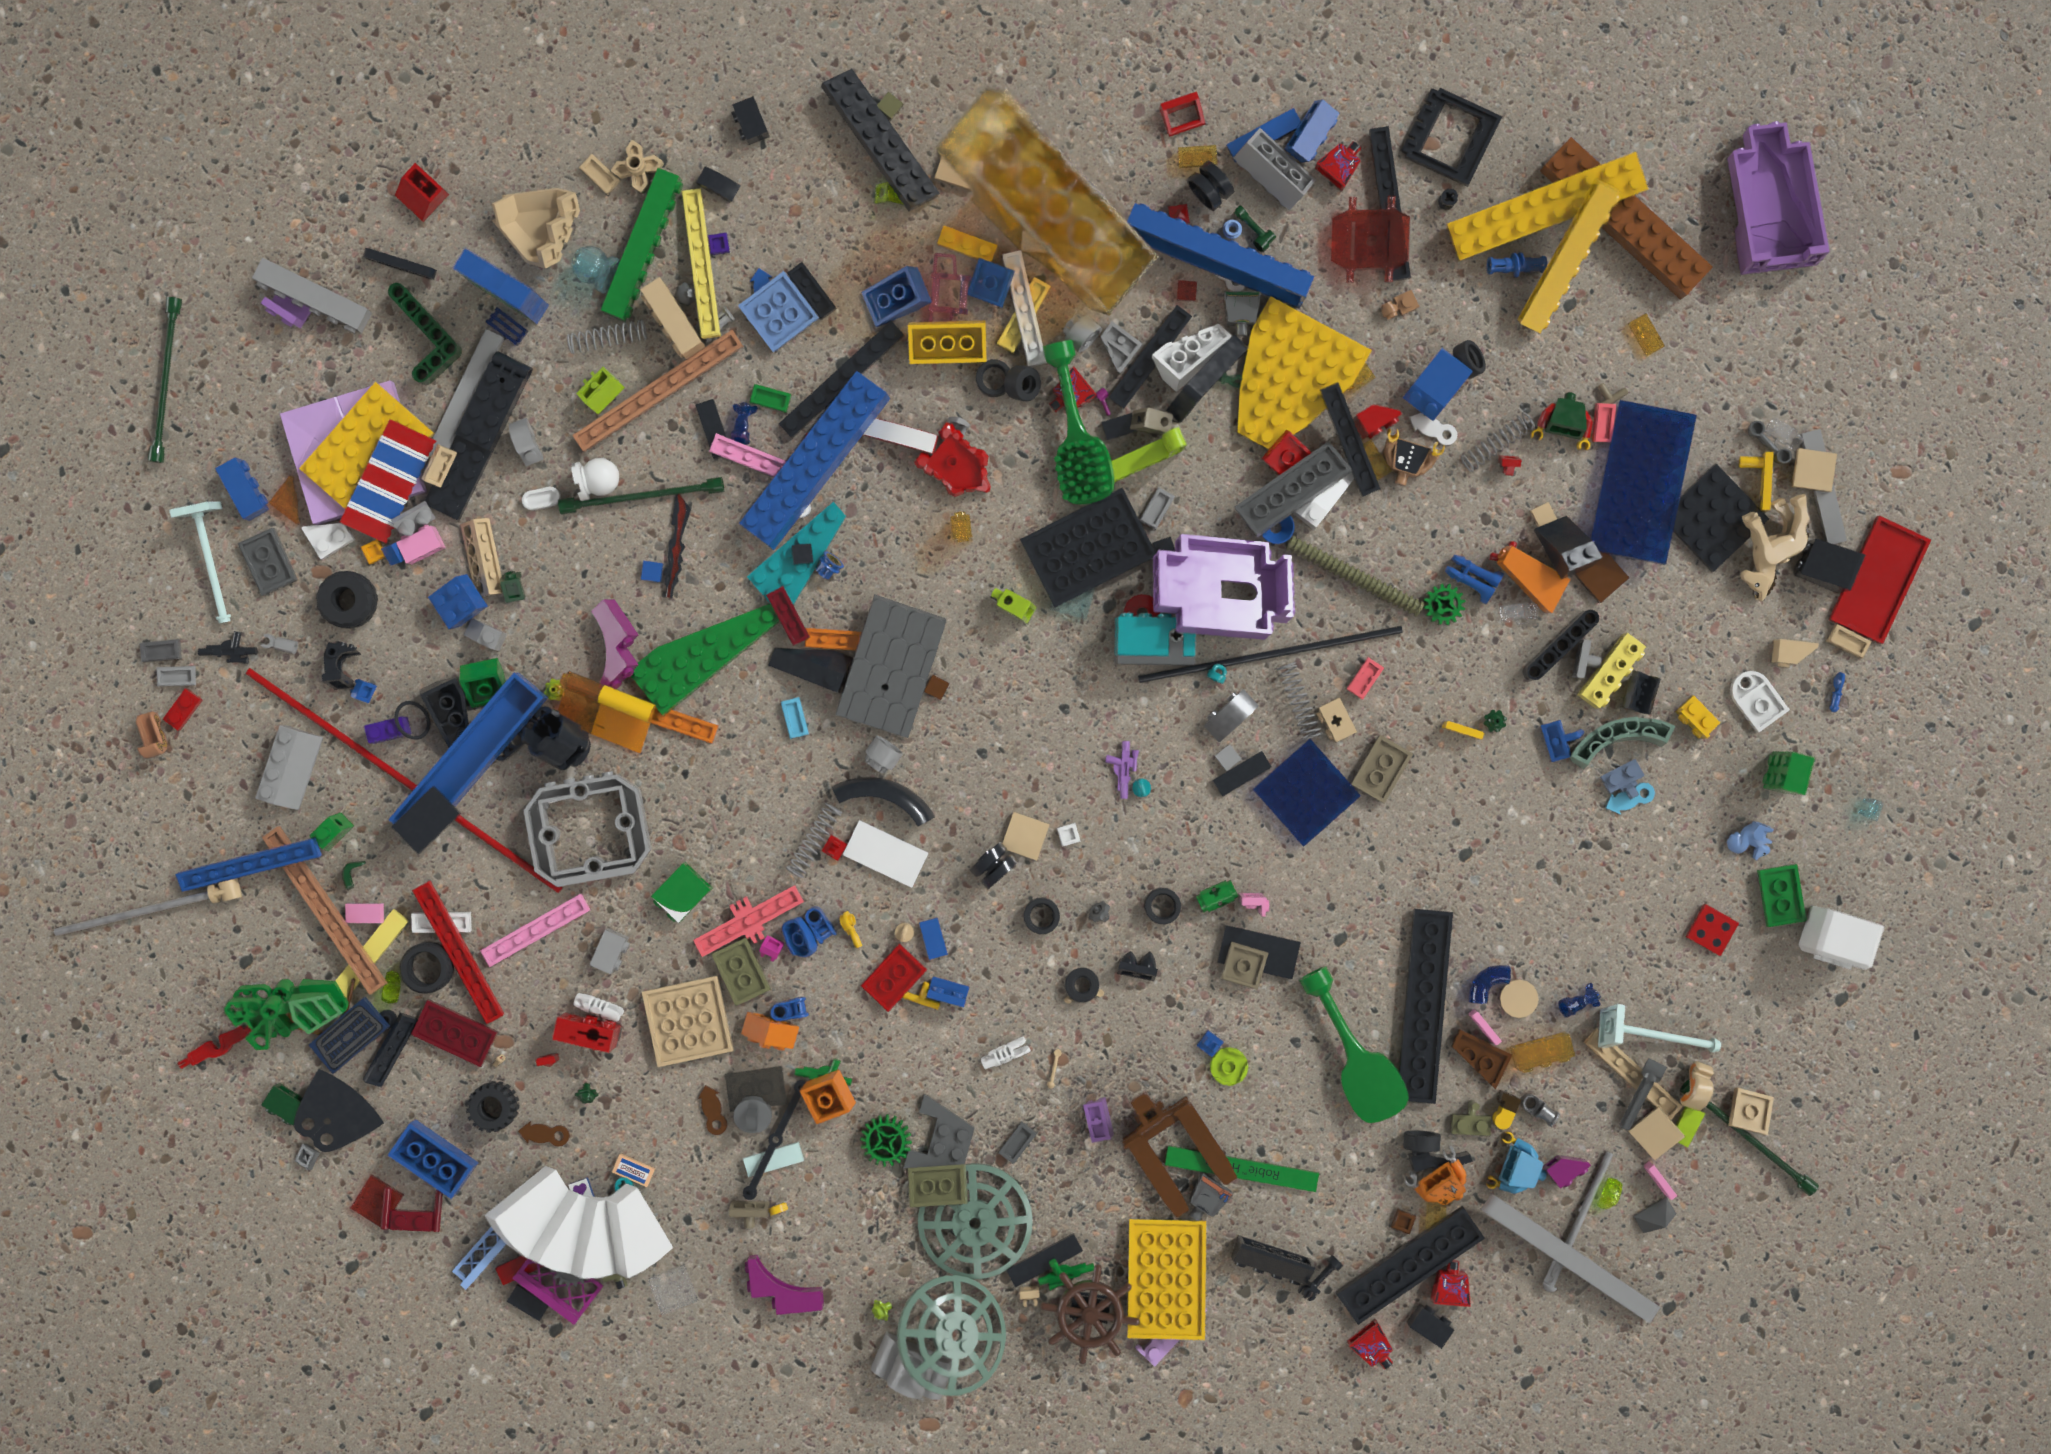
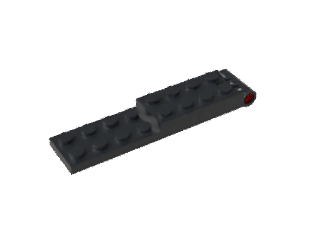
M499 351L495 352L455 432L456 437L450 449L457 452L447 476L441 487L432 485L425 499L429 507L460 521L532 374V367Z

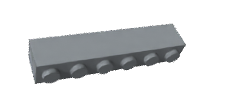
M264 258L261 259L252 277L257 282L256 286L265 291L269 288L275 291L274 295L282 299L288 297L292 299L291 303L300 308L304 305L310 308L309 312L317 316L322 314L327 317L326 320L335 325L339 322L345 325L344 329L352 333L357 331L362 334L372 315L367 308Z

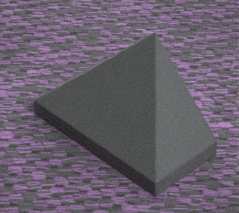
M1664 1197L1633 1217L1641 1231L1647 1233L1666 1228L1675 1217L1676 1212L1668 1198Z

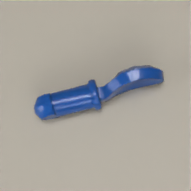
M1838 672L1833 679L1835 692H1832L1833 697L1831 705H1829V709L1833 713L1839 710L1841 691L1845 681V674L1842 672Z

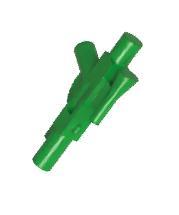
M834 1058L831 1066H822L819 1069L806 1066L803 1069L796 1068L794 1075L815 1079L836 1071L841 1061ZM843 1077L846 1084L851 1086L852 1078Z
M1052 1259L1049 1261L1053 1273L1038 1278L1040 1286L1048 1284L1051 1291L1064 1285L1059 1278L1060 1273H1066L1069 1279L1080 1277L1081 1274L1092 1272L1094 1264L1086 1265V1263L1075 1266H1059L1056 1259Z

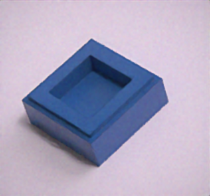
M396 542L381 548L390 566L404 561Z
M643 561L641 580L661 583L663 563Z

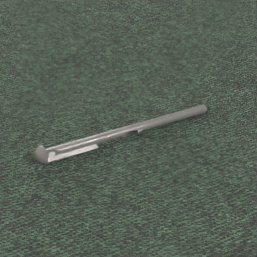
M1606 1151L1585 1200L1578 1210L1580 1213L1565 1242L1571 1247L1614 1155ZM1555 1259L1543 1281V1288L1550 1293L1557 1290L1555 1283L1564 1266Z

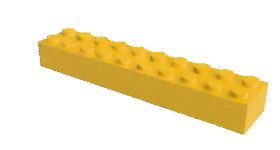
M1633 152L1447 223L1446 227L1458 261L1573 219L1595 179L1620 191L1619 201L1648 190V186L1637 153Z

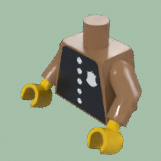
M1390 428L1387 430L1388 438L1383 453L1386 464L1390 466L1389 470L1398 473L1395 480L1397 485L1406 486L1408 477L1416 478L1418 475H1424L1433 467L1439 455L1444 453L1445 445L1441 450L1436 449L1438 442L1434 443L1433 451H1431L1432 448L1400 439L1398 429L1395 435H1390Z

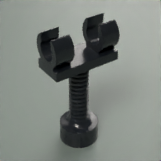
M1331 1255L1328 1258V1265L1312 1282L1308 1281L1307 1285L1299 1286L1298 1293L1303 1290V1298L1313 1301L1316 1298V1293L1319 1294L1321 1292L1317 1288L1332 1271H1339L1343 1267L1342 1263L1335 1256Z

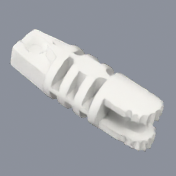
M582 993L576 995L573 1004L587 1013L590 1012L593 1015L595 1014L598 1017L601 1016V1018L614 1022L619 1021L624 1013L623 1008L618 1005Z
M1020 1037L988 1052L986 1056L981 1058L984 1069L1000 1066L1003 1063L1029 1053L1031 1050L1027 1045L1018 1048L1025 1044V1038Z

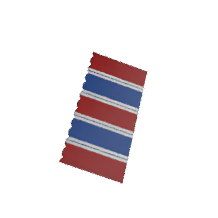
M389 419L340 523L387 544V538L391 536V530L395 527L391 519L399 516L403 511L404 504L407 503L408 496L412 493V487L416 485V479L420 476L421 470L425 466V461L428 460L429 453L433 450V444L437 441Z

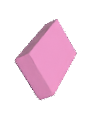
M384 903L345 904L346 923H384Z
M1473 1009L1469 1013L1471 1019L1492 1044L1498 1045L1501 1043V1039L1478 1011Z
M1650 1162L1643 1165L1667 1198L1673 1200L1677 1197L1655 1165Z

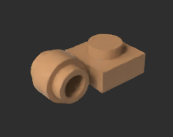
M1409 290L1394 297L1393 301L1395 304L1392 301L1383 304L1381 312L1384 318L1386 317L1387 320H1390L1398 315L1397 311L1403 316L1418 309L1420 306L1412 290Z

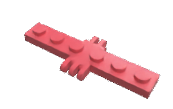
M794 885L755 907H752L747 896L743 898L745 906H743L740 900L736 901L739 907L738 910L734 904L729 905L735 918L693 940L701 956L703 957L742 935H745L747 939L751 938L754 944L758 942L756 934H758L760 940L765 939L762 933L764 930L762 924L804 902L797 887Z

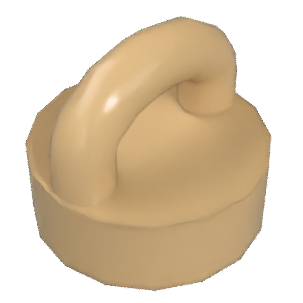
M901 923L895 929V936L901 942H908L914 936V929L908 923Z

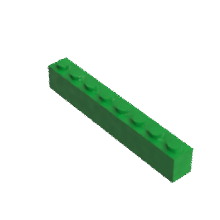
M657 168L601 308L604 314L626 322L627 318L631 317L634 300L637 301L640 295V285L647 278L648 273L646 270L648 265L653 263L655 254H653L654 250L661 243L662 237L660 235L662 230L667 228L669 222L668 215L675 208L676 201L674 200L676 195L680 194L683 183L680 176Z

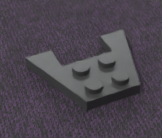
M924 1094L919 1113L936 1117L937 1122L928 1154L910 1149L904 1168L965 1164L975 1127L927 1094Z

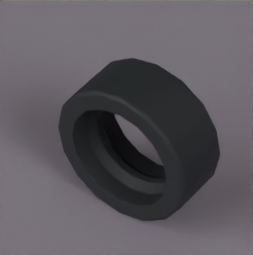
M1466 340L1453 348V356L1473 371L1467 379H1472L1484 373L1486 369L1485 359L1475 342Z
M990 359L979 366L976 372V383L984 395L999 397L1006 393L1004 385L996 390L987 388L983 382L984 372L991 367H997L1004 372L1006 377L1010 368L1003 361Z
M1157 888L1147 895L1144 908L1147 916L1153 922L1166 925L1178 918L1181 912V902L1174 891L1168 888ZM1159 895H1167L1173 900L1174 910L1167 917H1159L1152 911V901Z
M1042 897L1031 900L1027 904L1024 911V922L1032 932L1048 934L1058 926L1060 912L1052 900ZM1037 905H1046L1053 912L1052 922L1046 927H1038L1031 921V911Z
M1405 1131L1403 1148L1415 1152L1440 1151L1441 1135L1430 1131Z

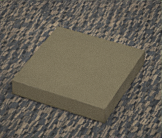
M1231 942L1220 979L1258 990L1269 953Z

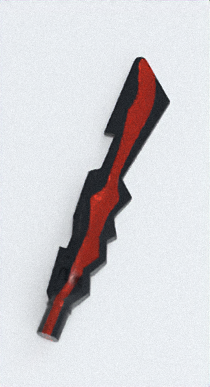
M677 494L675 497L671 525H675L673 539L669 540L668 547L669 566L666 568L665 573L666 598H673L675 586L679 582L678 575L682 571L681 563L683 562L681 554L685 549L681 539L691 512V508L680 494Z

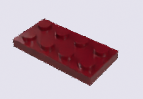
M429 999L411 1035L482 1067L499 1031Z

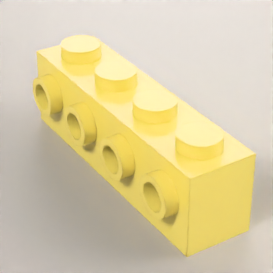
M1629 633L1622 634L1603 659L1600 667L1594 671L1577 695L1595 709L1604 708L1610 701L1609 696L1611 693L1616 692L1622 685L1620 681L1623 677H1627L1632 672V665L1635 661L1638 662L1644 656L1645 652L1643 651L1646 646Z

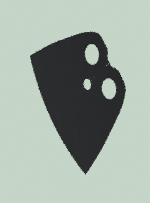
M318 1069L301 1101L295 1117L294 1128L300 1135L310 1137L313 1140L314 1146L320 1151L330 1152L358 1140L384 1124V1122L369 1102L356 1090L337 1077ZM306 1118L313 1119L315 1123L314 1127L310 1130L302 1127V1121ZM330 1118L331 1123L325 1124L324 1119ZM325 1133L333 1136V1142L329 1145H324L320 1141L321 1136Z

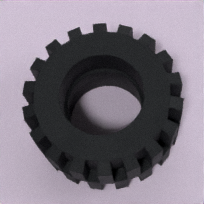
M491 1081L478 1087L471 1093L470 1099L466 1104L469 1105L466 1109V1113H470L469 1121L473 1120L474 1123L472 1125L474 1127L479 1126L478 1130H486V1133L498 1132L514 1121L518 1114L517 1110L520 1104H517V1101H519L518 1096H514L516 1091L514 1089L511 1091L509 1089L511 1086L508 1084L503 1085L501 1081L497 1083ZM486 1097H495L500 1101L502 1113L499 1117L490 1116L485 1111L484 1100Z

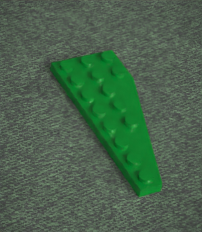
M767 604L655 648L638 662L639 666L634 670L631 677L650 701L656 705L658 711L665 716L776 626L780 620L772 605Z

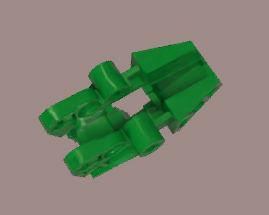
M281 979L273 991L266 984L240 986L234 992L233 998L227 1002L224 1012L235 1027L246 1022L251 1031L245 1039L255 1050H268L271 1038H276L278 1032L282 1037H288L292 1031L302 1028L309 1035L344 1013L348 1008L349 1002L336 981L302 979L299 986H294L291 980ZM258 991H265L267 993V997H260L258 995ZM243 992V994L247 995V997H243V995H240V993ZM234 1005V1007L238 1008V1010L235 1011V1009L231 1008V1006ZM287 1013H291V1017L294 1022H292L289 1019V1017L286 1015ZM256 1038H264L265 1045L257 1044Z

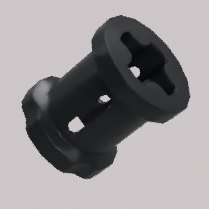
M1454 189L1444 190L1438 198L1439 207L1443 210L1451 209L1458 201L1457 191ZM1450 197L1451 201H1445V198Z

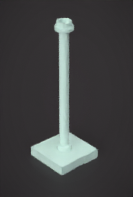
M203 502L171 509V517L192 516V519H195L219 614L216 620L219 623L230 621L231 614L227 615L202 518L206 512L222 509L221 502Z
M1616 1004L1600 1009L1599 1048H1609L1623 1044V1033L1708 1048L1712 1053L1719 1052L1721 1048V1042L1716 1038H1711L1708 1041L1624 1025L1625 1005Z

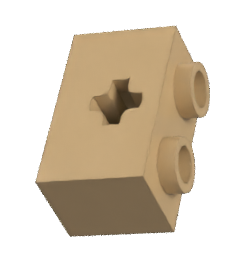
M1336 698L1317 708L1318 713L1316 715L1320 723L1324 722L1327 728L1325 733L1329 740L1338 742L1357 732L1340 698ZM1332 716H1334L1335 718H1339V721L1337 722L1338 726L1336 724H1331V721L1333 720Z

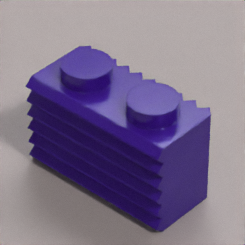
M398 717L401 728L411 735L408 717ZM394 718L364 725L367 741L370 744H377L404 736L396 727Z

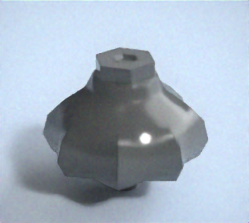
M683 282L680 286L676 287L675 297L678 299L679 304L689 306L691 303L696 302L693 284Z
M1105 901L1095 903L1090 909L1089 918L1095 923L1099 921L1106 922L1110 917V906Z

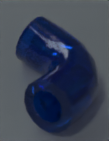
M1490 966L1480 971L1471 983L1469 1002L1488 1004L1489 990L1492 986L1496 984H1510V966Z

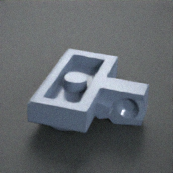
M1636 759L1604 774L1600 779L1609 794L1620 789L1622 793L1626 792L1631 800L1639 795L1635 788L1638 785L1636 780L1645 775Z

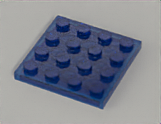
M1311 739L1303 743L1252 789L1303 847L1361 796Z

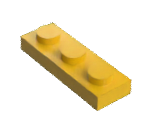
M943 226L937 245L977 260L981 258L990 262L993 261L998 247L996 244L947 226Z

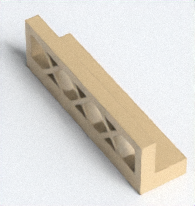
M472 519L460 524L472 582L482 598L489 595L503 594L500 585L502 576L490 519ZM469 526L471 528V535L469 534ZM481 583H482V585H483V590H484L483 593H482V590H481Z

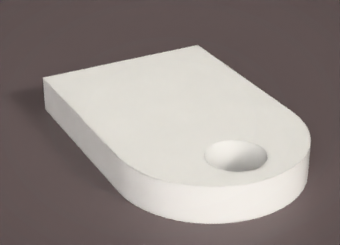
M1747 671L1737 675L1732 681L1730 687L1732 700L1756 733L1765 729L1790 710L1763 674ZM1743 677L1749 680L1747 688H1743L1740 684Z

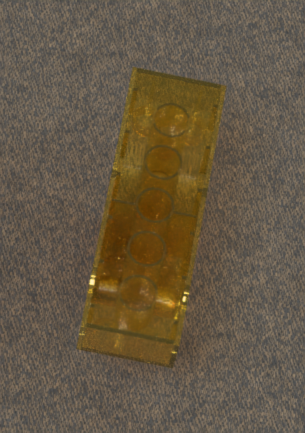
M986 88L935 149L968 184L974 194L970 200L1022 253L1032 257L1055 274L1091 310L1110 316L1159 257L1006 91Z

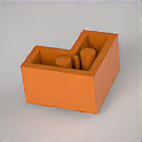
M747 1012L741 1034L748 1037V1041L759 1043V1046L762 1048L770 1049L771 1046H774L773 1048L785 1051V1048H794L799 1026L788 1021H776L760 1013Z

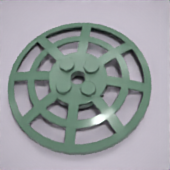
M970 1163L965 1164L966 1171L969 1174L967 1190H969L970 1200H967V1204L949 1205L955 1211L952 1221H941L945 1205L938 1206L935 1221H924L926 1207H920L918 1212V1230L922 1245L927 1254L943 1270L950 1274L970 1279H984L1004 1272L1019 1260L1030 1241L1033 1217L1026 1193L1012 1176L995 1166ZM976 1171L993 1173L1003 1178L1006 1182L1000 1190L988 1184L977 1183ZM1011 1187L1017 1191L1022 1199L1026 1211L1024 1216L1015 1217L1013 1208L1005 1197ZM977 1189L988 1191L994 1194V1197L988 1203L977 1199ZM1000 1201H1002L1009 1215L1007 1218H998L994 1210ZM977 1218L981 1224L979 1227L973 1228L969 1224L970 1220ZM1027 1223L1024 1241L1018 1252L1015 1253L1008 1247L1014 1235L1015 1225ZM998 1226H1009L1008 1235L1002 1243L995 1237ZM924 1229H935L937 1238L945 1249L938 1258L928 1245ZM941 1229H953L956 1239L950 1246L945 1241ZM990 1242L997 1248L990 1255L981 1257L980 1246ZM964 1244L972 1247L973 1257H966L955 1251ZM1001 1253L1011 1259L997 1270L982 1273L981 1263L993 1260ZM952 1256L962 1262L973 1263L974 1274L956 1271L945 1265L944 1262Z
M958 1275L937 1277L921 1285L907 1300L898 1322V1350L909 1375L926 1390L946 1396L963 1395L972 1392L990 1379L1002 1359L1006 1341V1326L1003 1313L994 1296L977 1281ZM953 1281V1293L942 1295L934 1301L925 1293L938 1284ZM960 1282L977 1287L986 1294V1297L979 1303L973 1297L961 1294ZM920 1299L927 1308L921 1316L918 1329H906L910 1312L917 1300ZM954 1299V1311L944 1314L938 1305ZM962 1300L976 1307L971 1315L962 1312ZM991 1302L999 1317L1001 1333H993L991 1320L986 1312ZM931 1312H933L938 1320L933 1330H925L927 1319ZM981 1315L985 1320L987 1333L978 1332L975 1322ZM955 1329L959 1332V1338L956 1341L952 1338V1332ZM906 1337H917L919 1350L924 1359V1362L916 1369L908 1355ZM924 1338H933L936 1351L930 1356L926 1350ZM978 1340L987 1341L985 1350L979 1358L974 1351ZM992 1341H1000L997 1358L988 1372L983 1363L989 1355ZM941 1356L951 1359L950 1371L939 1367L935 1362ZM968 1356L974 1365L966 1370L958 1371L959 1359ZM930 1367L936 1373L949 1377L947 1389L932 1385L921 1374ZM976 1370L979 1371L982 1376L979 1382L970 1387L955 1390L958 1377L967 1376Z

